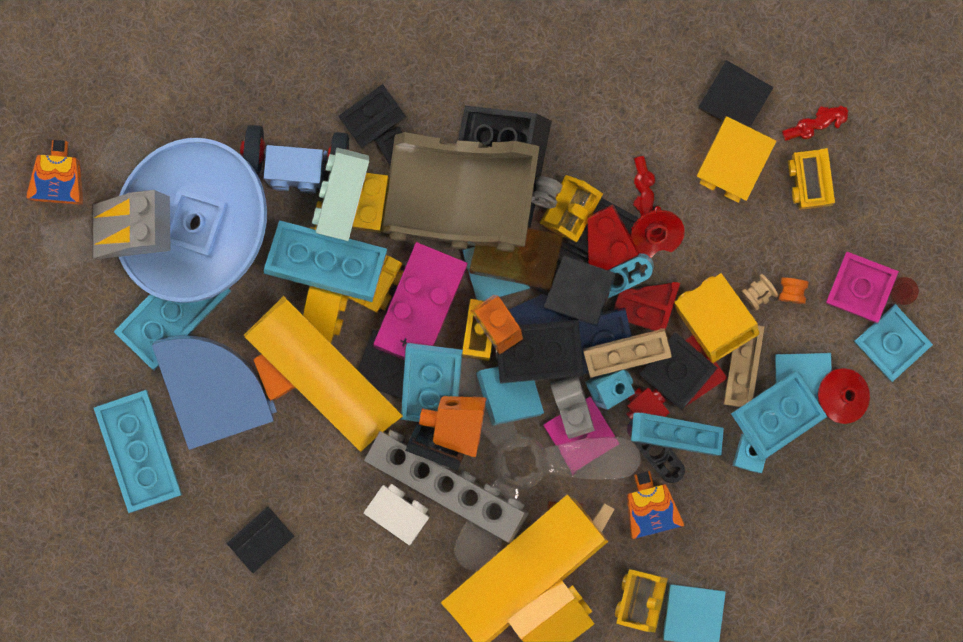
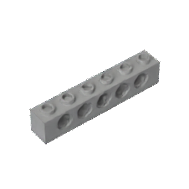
M390 429L388 433L379 432L364 461L504 541L510 543L516 538L529 512L523 509L525 506L523 503L512 497L509 500L499 496L500 490L487 483L484 487L475 482L476 477L464 470L458 473L449 467L405 451L408 445L403 442L405 437ZM400 449L406 454L405 462L401 465L397 464L394 458L395 453ZM422 463H426L430 468L429 475L424 479L418 473V468ZM447 476L451 477L454 482L453 489L450 492H446L442 487V481ZM470 490H474L478 495V501L473 506L469 505L466 501V494ZM495 503L499 504L502 508V515L497 520L490 515V508Z

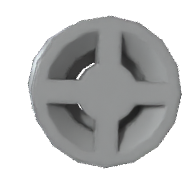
M538 176L535 180L536 189L533 191L531 202L544 208H555L557 204L556 196L561 192L562 184L552 178Z

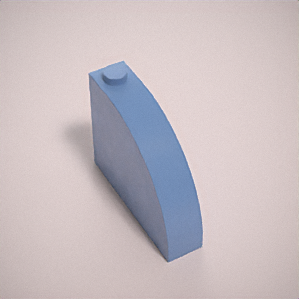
M174 336L153 342L152 347L189 450L274 421L273 413L277 412L274 400L270 401L267 398L262 382L254 369L233 349L215 340L198 336Z

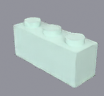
M336 148L335 155L329 154L326 170L330 171L328 182L322 181L319 197L324 198L322 207H316L312 224L317 225L316 233L349 241L369 164V155Z

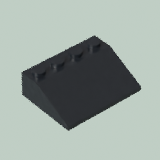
M465 105L458 140L480 142L488 147H492L493 142L509 141L539 146L535 173L536 180L542 173L552 121L537 113ZM534 180L533 191H535V189H536L535 180ZM531 202L529 221L527 227L530 229L535 209V204L533 202Z

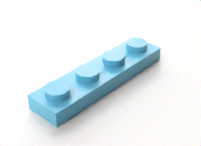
M634 413L631 441L708 455H721L724 428L646 413Z

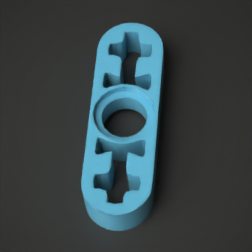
M640 253L609 269L608 271L621 274L624 278V283L619 286L612 285L608 298L649 279L654 268L652 259L648 255ZM636 262H639L641 265H647L645 273L637 270L632 273V280L629 279L628 272L635 269Z

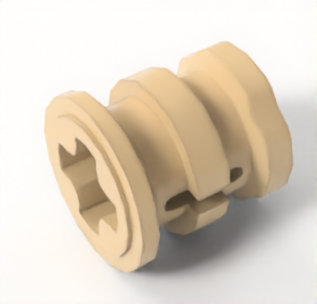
M763 274L759 275L760 281L757 283L754 281L750 284L748 290L743 289L741 291L755 311L759 309L761 303L766 304L769 302V297H778L776 289Z

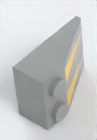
M156 190L127 193L93 204L94 259L170 251V196Z

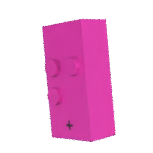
M416 242L373 344L374 348L405 360L407 343L435 346L468 263Z

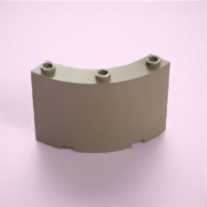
M407 132L396 134L380 232L389 234V239L405 241L406 237L451 243L450 247L463 250L467 249V245L497 247L498 250L513 252L514 247L525 246L539 146L509 141L493 142L492 147H488L480 142L457 140V144L447 143L446 145L441 144V138Z

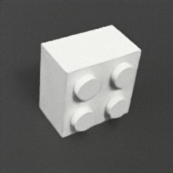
M391 484L389 488L383 485L364 511V514L408 545H411L430 518L426 514L428 508L416 500L412 504L405 500L403 497L406 493L395 485Z

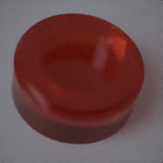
M899 278L895 280L890 296L899 305L911 304L918 297V285L911 278Z

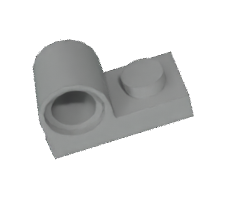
M579 377L563 378L551 382L553 395L560 410L568 439L595 431Z

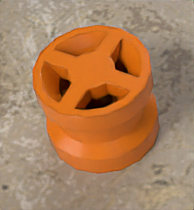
M781 278L783 289L779 294L778 300L806 304L804 292L808 288L809 282L794 278Z

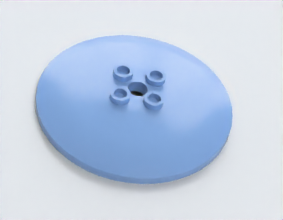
M206 138L176 140L156 149L145 157L129 175L119 196L148 190H156L170 196V251L121 256L119 259L123 268L139 287L163 300L193 303L221 294L234 285L247 272L263 242L267 223V205L264 189L256 171L236 150L223 143ZM195 216H199L200 225L192 230L190 222Z

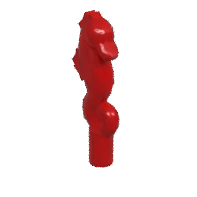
M841 105L834 108L820 106L815 115L816 119L805 118L800 120L797 126L782 130L784 141L797 137L810 139L815 134L814 129L823 130L835 120V127L839 129L841 124L847 121L849 110Z
M645 156L636 157L634 162L637 175L634 178V184L641 193V196H637L633 206L643 216L646 213L661 210V207L656 206L652 210L654 193L649 187L654 185L656 178L652 172L648 171Z

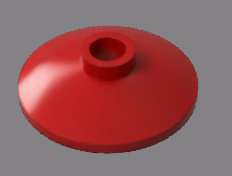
M656 210L646 213L634 223L630 237L639 254H646L652 258L658 251L665 250L672 253L683 241L685 228L682 220L675 213L666 210Z
M841 368L831 371L823 378L818 389V402L826 413L827 418L836 423L848 424L857 421L865 414L870 402V392L865 379L859 373L851 369ZM847 391L851 394L849 401L845 397Z

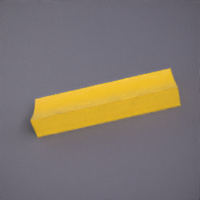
M284 296L244 334V337L360 452L378 436L380 431H385L403 417Z
M566 495L445 598L441 604L455 618L473 642H491L510 626L507 621L558 581H563L609 541L578 501Z

